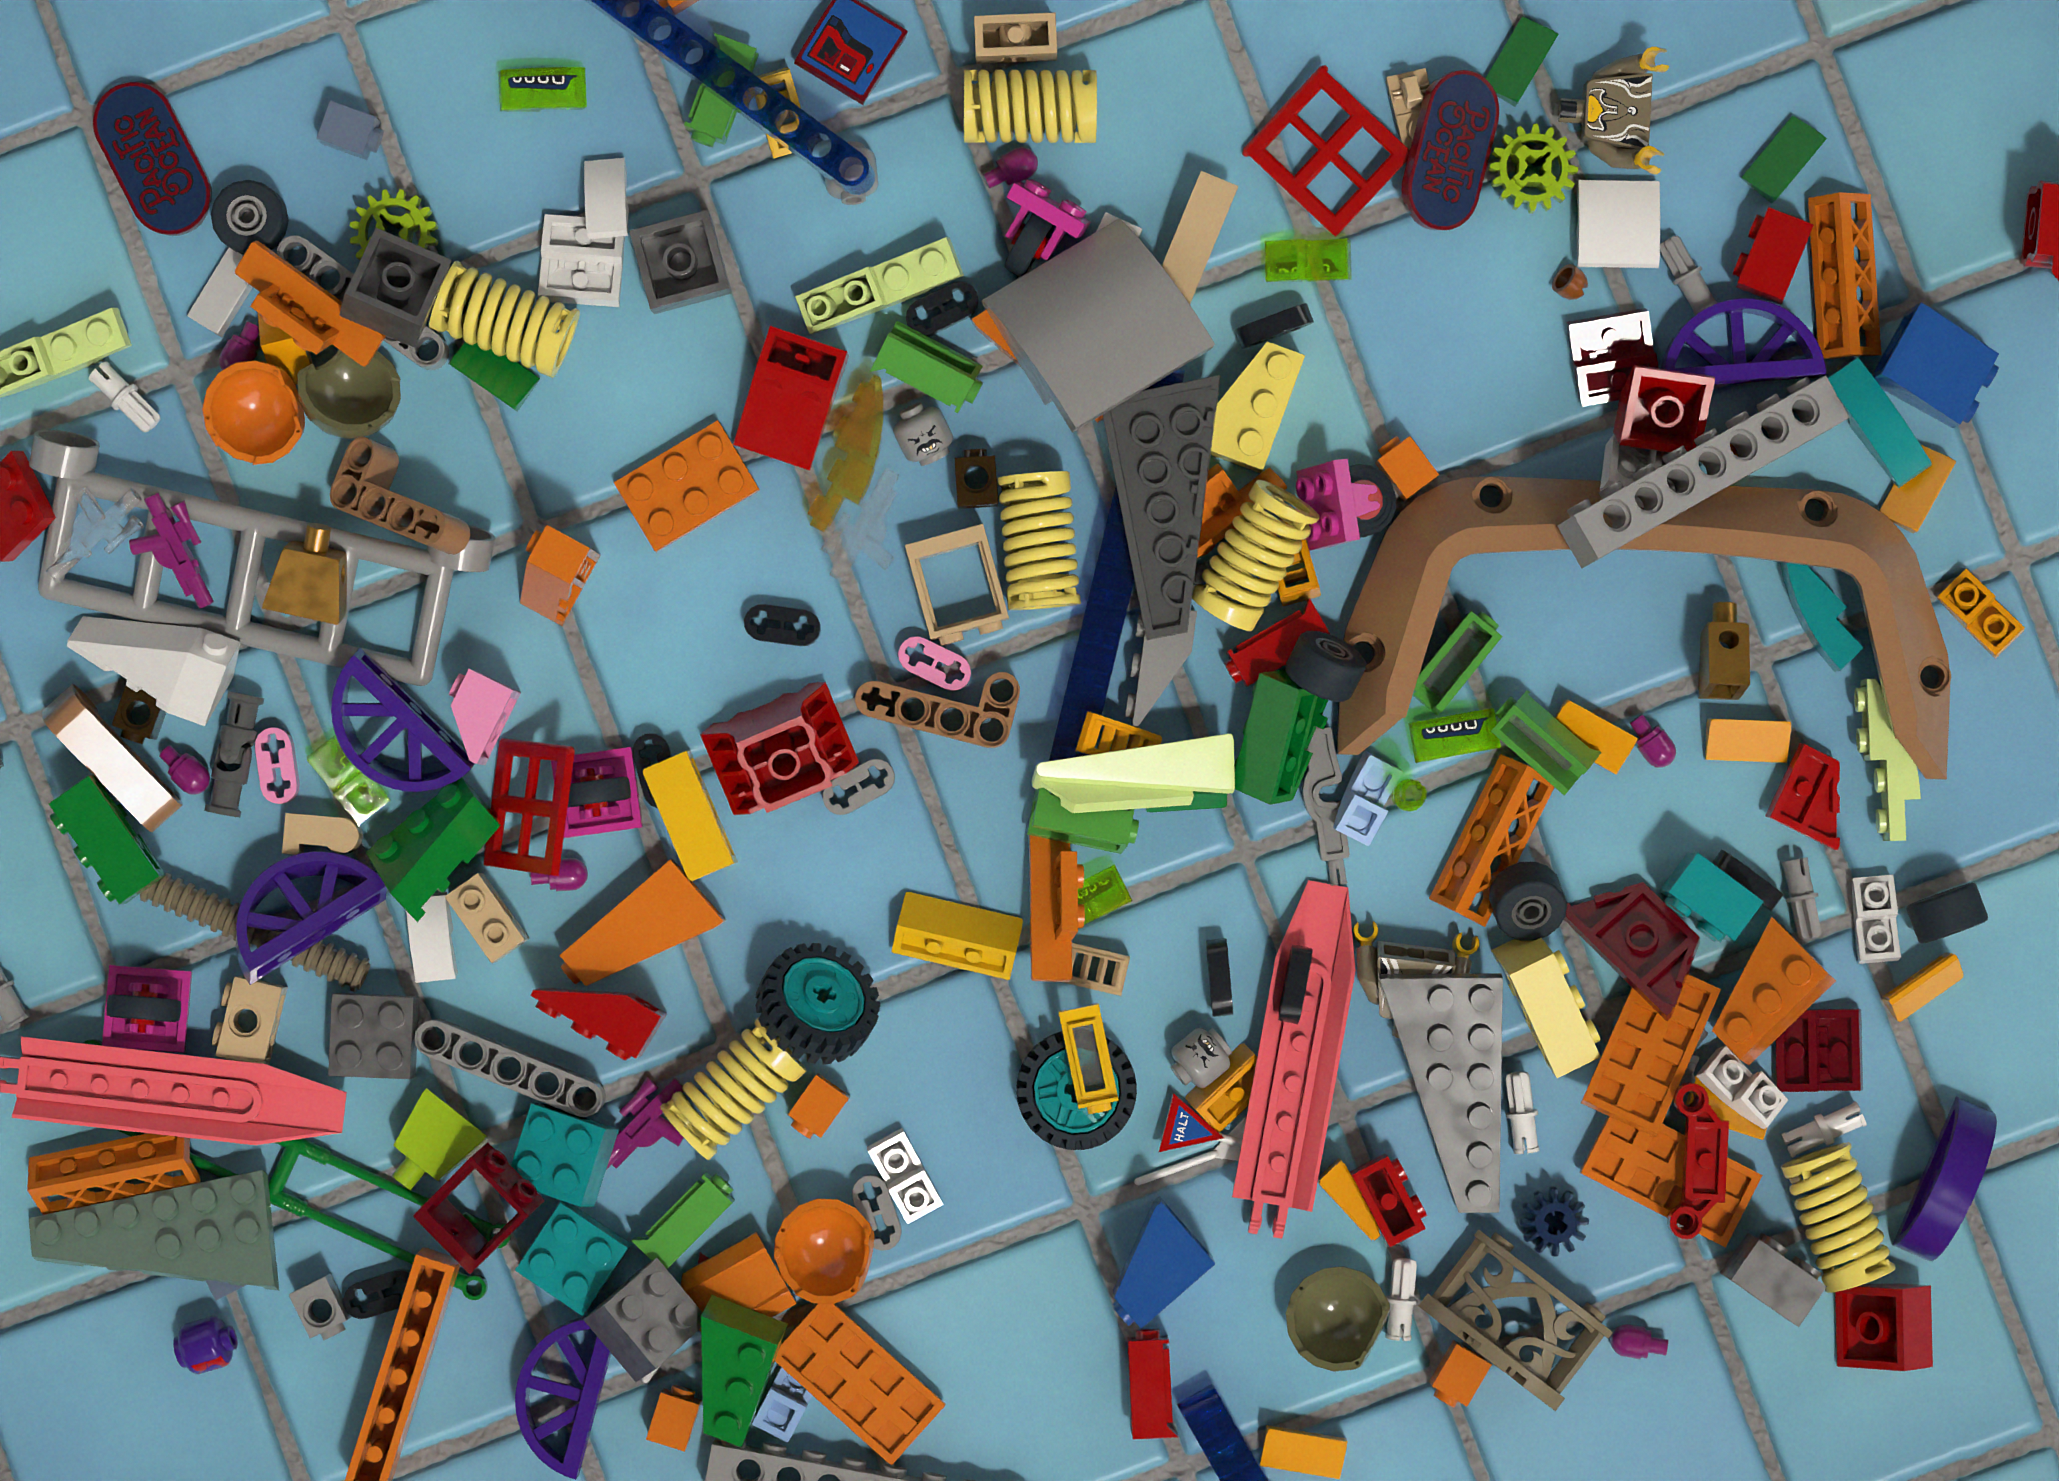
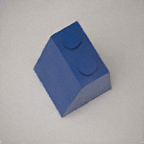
M1919 303L1906 311L1872 376L1884 391L1949 427L1955 428L1962 421L1969 423L1980 403L1975 400V397L1981 386L1988 388L1996 376L1999 367L1994 363L1999 353L1929 306Z
M1160 1196L1153 1201L1113 1289V1295L1116 1299L1113 1303V1309L1128 1326L1136 1322L1141 1329L1215 1265L1213 1257Z

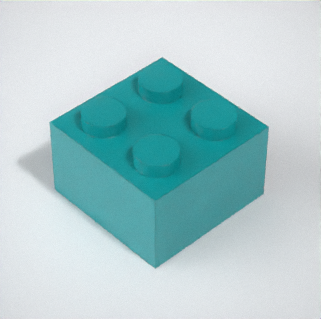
M1687 852L1659 890L1661 894L1667 897L1664 903L1680 917L1685 916L1686 918L1691 915L1699 921L1695 927L1698 931L1715 942L1717 940L1720 943L1722 940L1735 941L1764 903V901L1701 854Z
M531 1103L511 1166L523 1179L530 1181L538 1193L579 1207H594L619 1129L585 1117L576 1116L547 1104Z
M561 1201L515 1271L583 1316L632 1244L575 1205Z

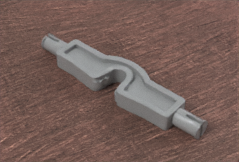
M1317 727L1307 749L1313 755L1303 780L1302 797L1307 813L1316 824L1320 859L1328 861L1330 886L1338 885L1336 869H1338L1339 884H1347L1343 858H1348L1350 855L1347 835L1333 828L1341 801L1324 802L1319 797L1320 789L1325 786L1339 784L1342 781V774L1335 752L1332 729L1324 727L1323 730Z

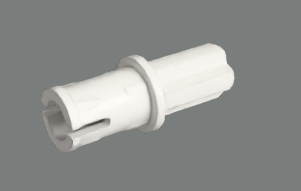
M107 361L99 365L100 372L107 379L95 368L90 374L89 380L113 402L111 407L114 410L120 409L145 433L152 430L161 419L160 415L137 393L138 387L135 384L129 385Z
M1528 1072L1507 1074L1505 1079L1509 1112L1506 1113V1118L1511 1120L1513 1153L1524 1154L1526 1150L1524 1137L1526 1138L1527 1154L1538 1152L1540 1149L1535 1124V1116L1538 1115V1110L1533 1108L1530 1075Z
M1398 1258L1393 1261L1390 1295L1386 1296L1390 1305L1385 1338L1400 1341V1337L1403 1341L1411 1340L1413 1305L1418 1304V1299L1414 1298L1417 1264L1412 1259Z

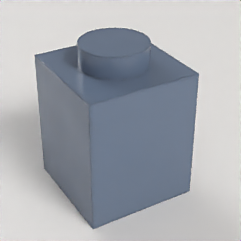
M329 101L316 139L325 146L368 160L371 151L377 152L384 130L379 129L381 122L377 117Z

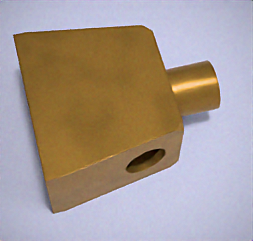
M308 523L304 542L290 541L284 546L263 601L262 609L339 625L346 617L347 554L341 550L328 548L331 527L319 523Z
M1716 602L1713 603L1712 622L1706 624L1700 637L1698 699L1739 700L1750 686L1749 624L1737 622V603ZM1720 642L1728 645L1729 649L1723 647Z

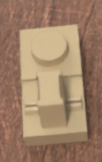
M1426 68L1389 76L1385 79L1399 139L1409 150L1423 97L1430 85Z

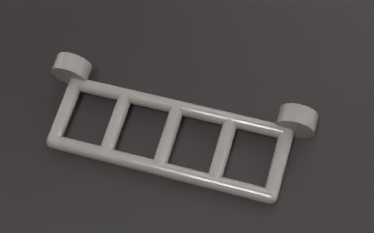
M38 430L34 434L29 466L38 472L57 477L52 505L56 518L48 528L38 583L40 595L48 600L146 623L204 628L241 642V645L344 668L349 659L360 648L343 644L359 559L428 575L412 658L408 659L361 648L393 680L416 686H425L433 677L454 570L485 572L490 567L495 536L489 531L468 525L470 528V538L467 546L455 555L447 554L430 546H427L426 549H421L332 528L328 548L341 550L347 554L346 617L339 625L321 622L319 637L250 622L266 537L288 543L290 541L304 542L306 527L310 522L95 473L100 447L99 442L84 435L60 430ZM158 492L172 516L176 515L170 507L185 500L190 520L241 531L226 616L157 600L163 566L155 559L152 551L140 554L133 594L65 579L79 495L82 494L149 510L144 499ZM148 511L144 536L158 533L151 520L153 517L150 511Z

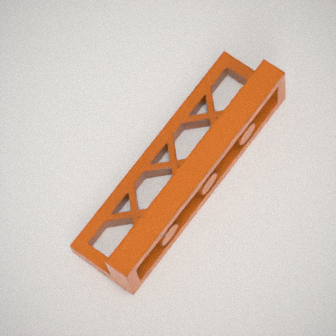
M1838 192L1808 198L1809 222L1814 224L1810 237L1817 340L1823 358L1881 355L1871 194ZM1851 203L1857 204L1858 221L1856 224L1851 218ZM1855 245L1860 250L1859 264L1854 259ZM1858 285L1863 292L1862 304L1857 300L1856 289ZM1861 326L1865 330L1866 347L1860 346L1859 329Z
M1500 754L1429 899L1485 927L1493 912L1489 900L1490 886L1501 871L1518 862L1550 798L1554 786L1530 766ZM1534 779L1540 785L1533 799L1527 801L1526 793ZM1518 818L1519 827L1515 835L1509 838L1508 829L1512 821ZM1500 855L1501 864L1498 870L1491 874L1490 865L1494 857ZM1482 891L1483 900L1475 913L1469 910L1476 894Z
M146 1133L29 1157L27 1191L42 1215L200 1183V1175L190 1160V1138ZM176 1170H182L184 1175L175 1177L164 1174ZM131 1179H138L145 1182L134 1185L127 1183L125 1181ZM100 1187L106 1190L95 1193L86 1189ZM61 1195L67 1198L50 1202L47 1196Z

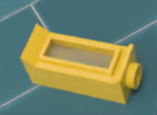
M1099 1003L1058 1011L1078 1109L1087 1107L1088 1114L1112 1110L1111 1102L1119 1101Z

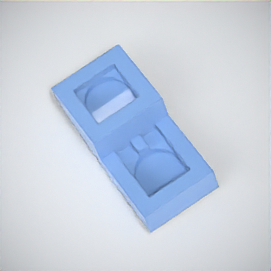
M1364 751L1346 788L1333 828L1369 846L1388 813L1384 805L1403 771L1397 766Z
M781 1367L752 1425L788 1443L812 1394Z

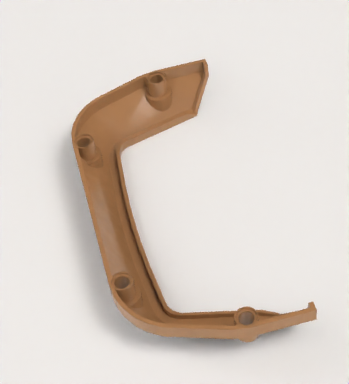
M1501 476L1465 477L1441 484L1418 496L1399 513L1382 538L1345 628L1343 641L1351 646L1358 642L1368 644L1372 649L1373 657L1366 664V669L1352 697L1344 702H1338L1336 754H1361L1398 721L1406 717L1452 568L1457 562L1472 554L1571 550L1557 525L1570 518L1567 510L1587 498L1592 505L1602 500L1599 492H1601V481ZM1484 486H1492L1499 491L1501 499L1498 506L1490 508L1482 504L1479 494ZM1728 486L1616 549L1744 557L1837 569L1850 575L1859 587L1886 710L1894 736L1900 741L1925 779H1947L1950 682L1952 678L1949 669L1948 652L1916 553L1904 534L1886 515L1866 502L1843 493L1811 489ZM1810 499L1817 500L1823 506V517L1819 521H1813L1805 514V505ZM1603 514L1605 523L1612 528L1610 518ZM1926 666L1933 667L1939 676L1937 685L1932 689L1927 688L1921 682V671Z

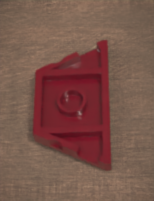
M1644 882L1624 887L1620 892H1606L1595 895L1594 900L1571 906L1570 903H1567L1564 921L1668 1021L1672 1017L1700 944V937Z

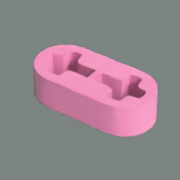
M918 636L908 638L900 646L898 652L899 661L907 671L949 691H958L964 688L970 681L971 668L967 660L962 656ZM918 643L924 645L923 653L934 659L932 665L929 666L919 661L916 666H911L908 664L910 657L905 654L908 647L915 649ZM954 661L961 664L960 671L965 674L962 681L955 679L952 684L946 683V674L936 669L938 662L947 666H952Z
M270 727L258 734L255 741L260 788L263 796L268 801L276 804H285L291 802L299 792L300 782L295 747L292 736L287 731L281 728ZM273 734L276 735L277 740L285 742V748H281L278 751L279 763L274 764L273 753L264 749V744L270 742V735ZM275 768H280L282 779L290 781L291 784L290 788L284 790V797L279 798L278 792L270 790V783L276 782Z

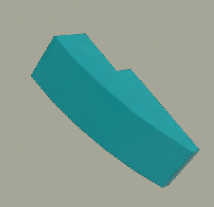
M1859 357L1828 378L1837 397L1850 416L1848 418L1850 428L1898 488L1932 465L1929 457L1901 414Z
M1780 562L1783 581L1791 606L1802 629L1816 651L1834 672L1841 671L1864 649L1836 619L1847 606L1807 565Z

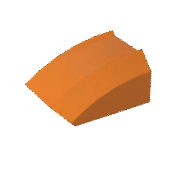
M757 1231L682 1274L681 1287L702 1312L711 1295L769 1317H774L797 1304Z

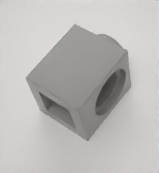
M331 1273L289 1294L309 1338L321 1334L323 1340H326L346 1330L343 1322L352 1316L347 1313L344 1307L343 1297ZM316 1299H325L330 1303L332 1315L328 1320H321L314 1315L312 1306Z

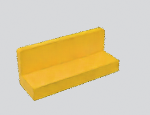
M684 751L645 768L643 775L688 880L694 881L738 863L691 751Z
M906 892L891 952L1010 980L1023 919Z

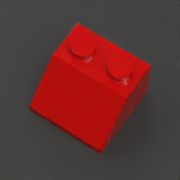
M1634 365L1620 394L1613 429L1619 445L1672 452L1683 445L1687 452L1696 448L1697 446L1693 440L1705 432L1715 377Z
M1898 1283L1863 1284L1835 1292L1837 1367L1910 1371L1933 1367L1931 1285Z

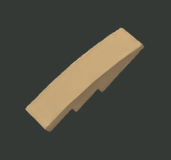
M1203 171L1198 176L1162 264L1163 269L1178 287L1189 305L1238 189L1237 185Z

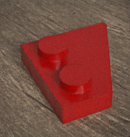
M10 451L0 461V562L14 561L56 518L33 469L29 466V461L24 451Z
M1799 743L1765 816L1826 847L1838 850L1840 837H1837V813H1840V796L1837 793V784L1840 781V761L1806 744Z

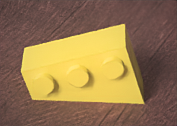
M1270 342L1265 343L1217 403L1211 448L1212 456L1262 473L1305 355Z
M1542 938L1534 941L1513 939L1491 950L1496 961L1504 969L1510 983L1508 986L1513 996H1516L1526 1017L1525 1021L1541 1054L1556 1078L1601 1057L1595 1043L1601 1041L1600 1036L1591 1019L1584 1021L1579 1009L1585 1007V1003L1575 985L1569 987L1564 975L1570 971L1559 950L1552 952Z

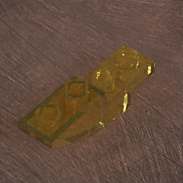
M873 375L870 382L862 380L852 398V401L857 403V406L850 418L845 415L842 416L832 435L838 439L835 444L836 449L848 456L845 461L840 458L837 459L827 477V480L833 482L826 496L817 495L807 514L813 518L810 526L825 535L844 500L860 507L877 466L884 430V393L882 380L876 375Z

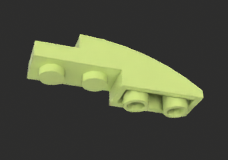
M945 237L874 267L868 266L795 297L809 334H814L907 301L931 291L930 289L964 276L950 238Z
M109 308L42 337H32L1 350L0 398L79 371L103 361L102 358L131 347L132 344L119 309Z
M1876 679L1860 680L1861 688H1855L1854 693L1856 712H1862V728H1857L1856 731L1858 753H1863L1864 761L1880 760V768H1875L1874 770L1875 792L1881 793L1882 809L1876 810L1877 833H1883V841H1906L1905 800L1921 799L1917 766L1900 741L1894 736L1881 685Z

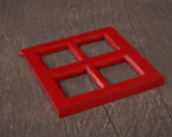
M1322 65L1243 148L1242 154L1245 157L1250 156L1329 232L1337 237L1407 162L1410 150L1327 72L1328 67L1326 65ZM1321 89L1350 115L1326 142L1298 116V113ZM1289 123L1318 149L1295 175H1292L1266 150ZM1362 127L1391 154L1367 180L1338 154ZM1330 161L1359 188L1335 214L1306 188Z
M502 738L499 741L491 811L501 826L486 842L484 866L559 876L575 754L573 746ZM514 756L529 758L525 797L509 795ZM541 759L557 761L552 801L536 799ZM506 812L522 814L517 853L501 851ZM534 816L550 818L545 857L529 855Z

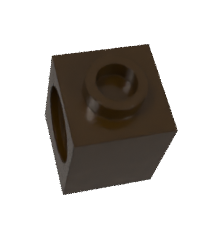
M987 449L963 450V457L954 458L958 509L998 507L995 455L987 456ZM975 467L985 470L988 475L987 484L981 489L968 487L964 481L968 470Z
M125 686L112 726L122 729L120 737L143 744L145 738L157 740L167 712L157 707V699L142 689L135 692ZM140 702L146 703L150 709V717L142 725L136 724L132 718V710Z

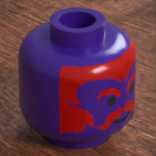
M210 1316L182 1325L178 1336L173 1340V1347L176 1359L181 1367H187L194 1374H201L229 1365L232 1360L233 1350L238 1347V1340L232 1326H226L222 1319Z

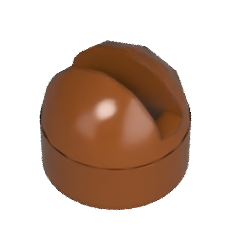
M1573 264L1562 267L1552 282L1553 291L1568 300H1576L1584 295L1582 289L1588 287L1586 275Z

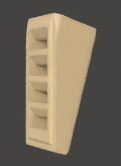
M1072 943V970L1076 952L1084 954L1079 977L1072 976L1069 982L1064 983L1121 996L1130 956ZM1092 956L1100 958L1095 981L1087 979ZM1108 960L1116 962L1111 985L1103 983Z

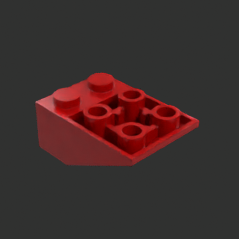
M770 326L756 365L733 445L810 471L849 358L848 352Z
M539 988L533 990L530 995L538 1000L535 1005L536 1008L555 1019L557 1016L560 1017L561 1014L573 1021L570 1026L571 1029L590 1040L592 1037L595 1038L596 1035L609 1042L605 1048L606 1050L625 1061L630 1059L631 1056L637 1059L643 1055L667 1013L634 993Z

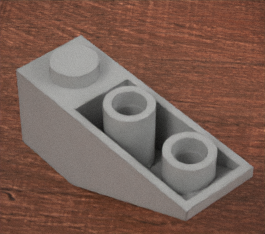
M1190 611L1187 633L1152 640L1146 639L1142 613H1139L1136 637H1143L1144 639L1142 653L1133 654L1130 676L1138 678L1136 694L1128 693L1125 717L1133 718L1132 726L1138 727L1192 652L1197 611Z

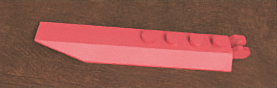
M1308 880L1275 956L1232 1193L1234 1198L1253 1201L1248 1233H1258L1262 1223L1263 1203L1278 1205L1276 1216L1273 1220L1272 1232L1274 1238L1282 1239L1289 1207L1313 1211L1356 972L1348 887L1330 886V884ZM1292 944L1313 949L1304 1002L1298 1024L1278 1021L1280 999Z
M23 1036L21 1037L22 1056L20 1058L0 1056V1068L19 1069L17 1083L0 1080V1092L16 1094L17 1097L12 1118L248 1145H262L338 1134L343 1131L347 1092L267 1064Z

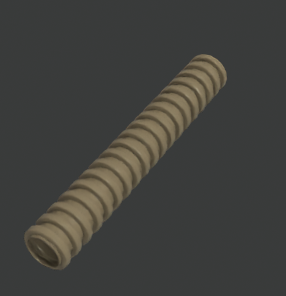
M165 873V877L140 893L141 901L147 902L151 900L152 906L155 907L163 905L166 912L174 910L176 916L182 917L186 915L187 921L193 922L197 920L199 921V926L205 927L209 925L211 931L217 932V930H221L222 936L228 937L232 935L234 936L233 940L236 941V923L240 903L232 905L228 898L220 900L217 893L209 895L205 888L197 890L193 883L185 885L183 884L184 879L177 878L174 880L170 873ZM248 926L247 938L249 947L256 945L259 948L283 932ZM323 940L290 960L292 961V966L298 967L302 965L304 966L303 970L306 972L314 970L315 976L321 977L325 975L329 982L337 980L339 981V986L345 987V985H348L352 992L360 990L370 968V959L363 958V960L358 959V954L352 953L348 955L346 954V949H334L335 944L328 943V945H325Z

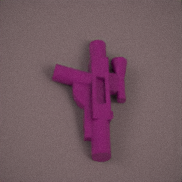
M158 492L146 497L144 501L153 517L151 520L158 533L130 539L129 545L132 554L137 555L152 551L159 564L173 570L186 597L192 594L199 609L210 605L214 600L199 573L201 571L197 559H194L186 543L187 540L191 539L195 546L200 544L201 540L190 521L185 500L170 507L180 520L176 522L170 510H167Z
M647 1077L637 1093L619 1111L624 1117L631 1112L635 1118L623 1131L619 1129L607 1169L611 1165L617 1169L637 1147H649L655 1144L661 1137L666 1138L679 1147L684 1137L671 1122L660 1116L663 1113L660 1106L669 1102L675 1092H684L683 1085L676 1078L650 1102L646 1096L659 1087Z

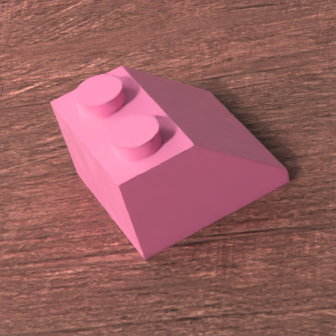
M468 669L466 675L459 673L449 692V695L454 697L451 708L469 761L479 765H486L521 692L471 669Z

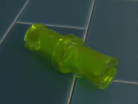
M1413 779L1402 780L1393 790L1392 801L1400 810L1407 812L1415 811L1425 802L1427 791L1425 786H1422L1419 781ZM1406 789L1413 791L1412 801L1406 800Z

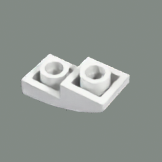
M625 158L584 161L585 218L588 239L628 236L629 208L626 198L627 168Z
M1882 875L1853 878L1852 899L1858 964L1899 961L1901 953L1896 922L1898 907L1894 876Z
M447 892L434 893L422 907L426 913L418 923L406 911L416 983L456 979L458 970L451 937L453 923L449 902L444 897L447 895Z
M1726 1045L1717 1048L1696 1075L1726 1105L1762 1129L1768 1128L1788 1101L1784 1094L1762 1071L1752 1074Z
M903 1128L867 1147L868 1153L884 1179L891 1196L907 1224L943 1205Z

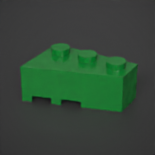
M1285 669L1259 673L1258 680L1254 684L1252 691L1253 702L1250 714L1243 727L1244 738L1240 754L1234 763L1235 790L1272 805L1293 801L1313 755L1307 749L1317 727L1324 730L1328 718L1322 714L1328 700L1315 696L1299 687L1290 679Z
M89 775L49 803V806L54 811L50 818L63 835L69 833L77 844L73 850L80 862L87 869L92 866L101 880L97 882V885L103 895L110 902L116 900L119 905L126 904L165 877L166 874L142 836L136 834L125 817L128 814L121 804L116 805L105 790L106 787L94 775Z
M461 777L457 781L443 787L438 795L419 810L413 811L403 823L388 835L379 838L374 846L366 851V854L389 893L418 923L426 913L422 909L423 905L436 890L443 893L451 883L447 880V877L461 861L468 864L501 825L489 806Z
M711 1295L701 1315L703 1433L742 1448L754 1421L788 1323Z

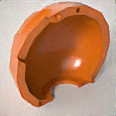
M256 360L234 363L219 372L206 390L202 408L206 430L216 447L219 446L233 458L253 463V465L273 463L290 453L304 432L305 415L299 402L298 390L291 377L279 366Z
M817 1198L797 1206L783 1220L775 1237L774 1259L777 1262L782 1279L796 1293L795 1295L811 1303L835 1304L853 1297L860 1291L869 1270L874 1248V1230L871 1224L855 1207L838 1199Z

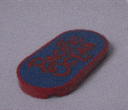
M1458 70L1446 73L1429 85L1423 97L1402 180L1401 192L1404 204L1408 205V209L1412 213L1410 216L1417 224L1426 229L1451 230L1461 226L1471 217L1479 200L1498 125L1499 102L1492 85L1483 76L1473 71Z
M128 82L110 89L102 96L95 108L93 129L95 137L135 216L144 226L158 234L180 236L195 230L203 223L208 214L207 211L212 201V187L170 102L157 89L144 83Z

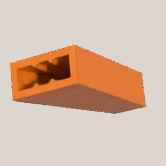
M670 859L559 956L565 963L560 967L575 985L582 981L585 986H588L714 929L726 920L693 881L688 880L686 873L674 859Z

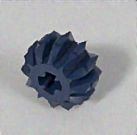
M1555 1186L1549 1187V1200H1545L1540 1191H1535L1533 1195L1539 1205L1536 1208L1528 1202H1524L1522 1205L1523 1209L1532 1213V1218H1520L1519 1225L1525 1227L1533 1226L1531 1230L1523 1235L1524 1240L1529 1242L1539 1237L1534 1248L1538 1253L1544 1251L1549 1242L1550 1254L1554 1257L1559 1255V1243H1562L1568 1252H1573L1575 1248L1569 1238L1573 1235L1578 1240L1584 1241L1586 1237L1581 1231L1576 1230V1225L1585 1226L1589 1224V1218L1584 1216L1575 1217V1214L1585 1208L1584 1203L1578 1201L1569 1206L1573 1198V1192L1570 1190H1566L1558 1201V1190ZM1554 1211H1560L1559 1219L1563 1221L1562 1227L1559 1230L1553 1227V1232L1547 1231L1549 1224L1544 1221L1546 1215L1550 1213L1554 1216Z

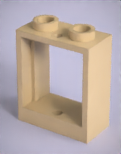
M983 524L905 545L931 641L939 639L940 645L943 646L964 640L962 632L978 628L980 635L1003 629L1002 621L1009 620ZM978 545L996 612L938 627L920 560Z

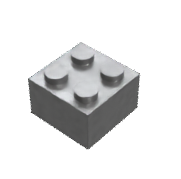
M708 210L629 231L650 310L653 314L732 294L712 217Z
M375 228L346 290L339 316L415 348L431 314L452 260Z
M356 993L332 994L328 1076L389 1079L415 1078L417 1047L414 1038L415 1032L418 1029L419 996Z
M1747 1233L1720 1273L1799 1327L1827 1287L1818 1281L1822 1273L1796 1256L1792 1261L1785 1258L1784 1255L1788 1249L1771 1237L1761 1233L1756 1238Z
M656 1258L633 1274L583 1320L632 1379L637 1382L657 1369L701 1328V1315L703 1312L659 1259Z

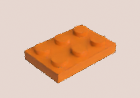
M718 420L614 482L656 553L760 491Z

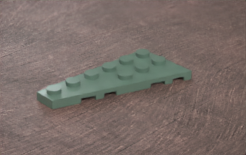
M263 1170L29 1218L32 1257L37 1261L75 1266L106 1267L109 1270L139 1271L148 1275L197 1281L212 1280L228 1282L230 1285L238 1286L253 1285L279 1291L268 1174Z

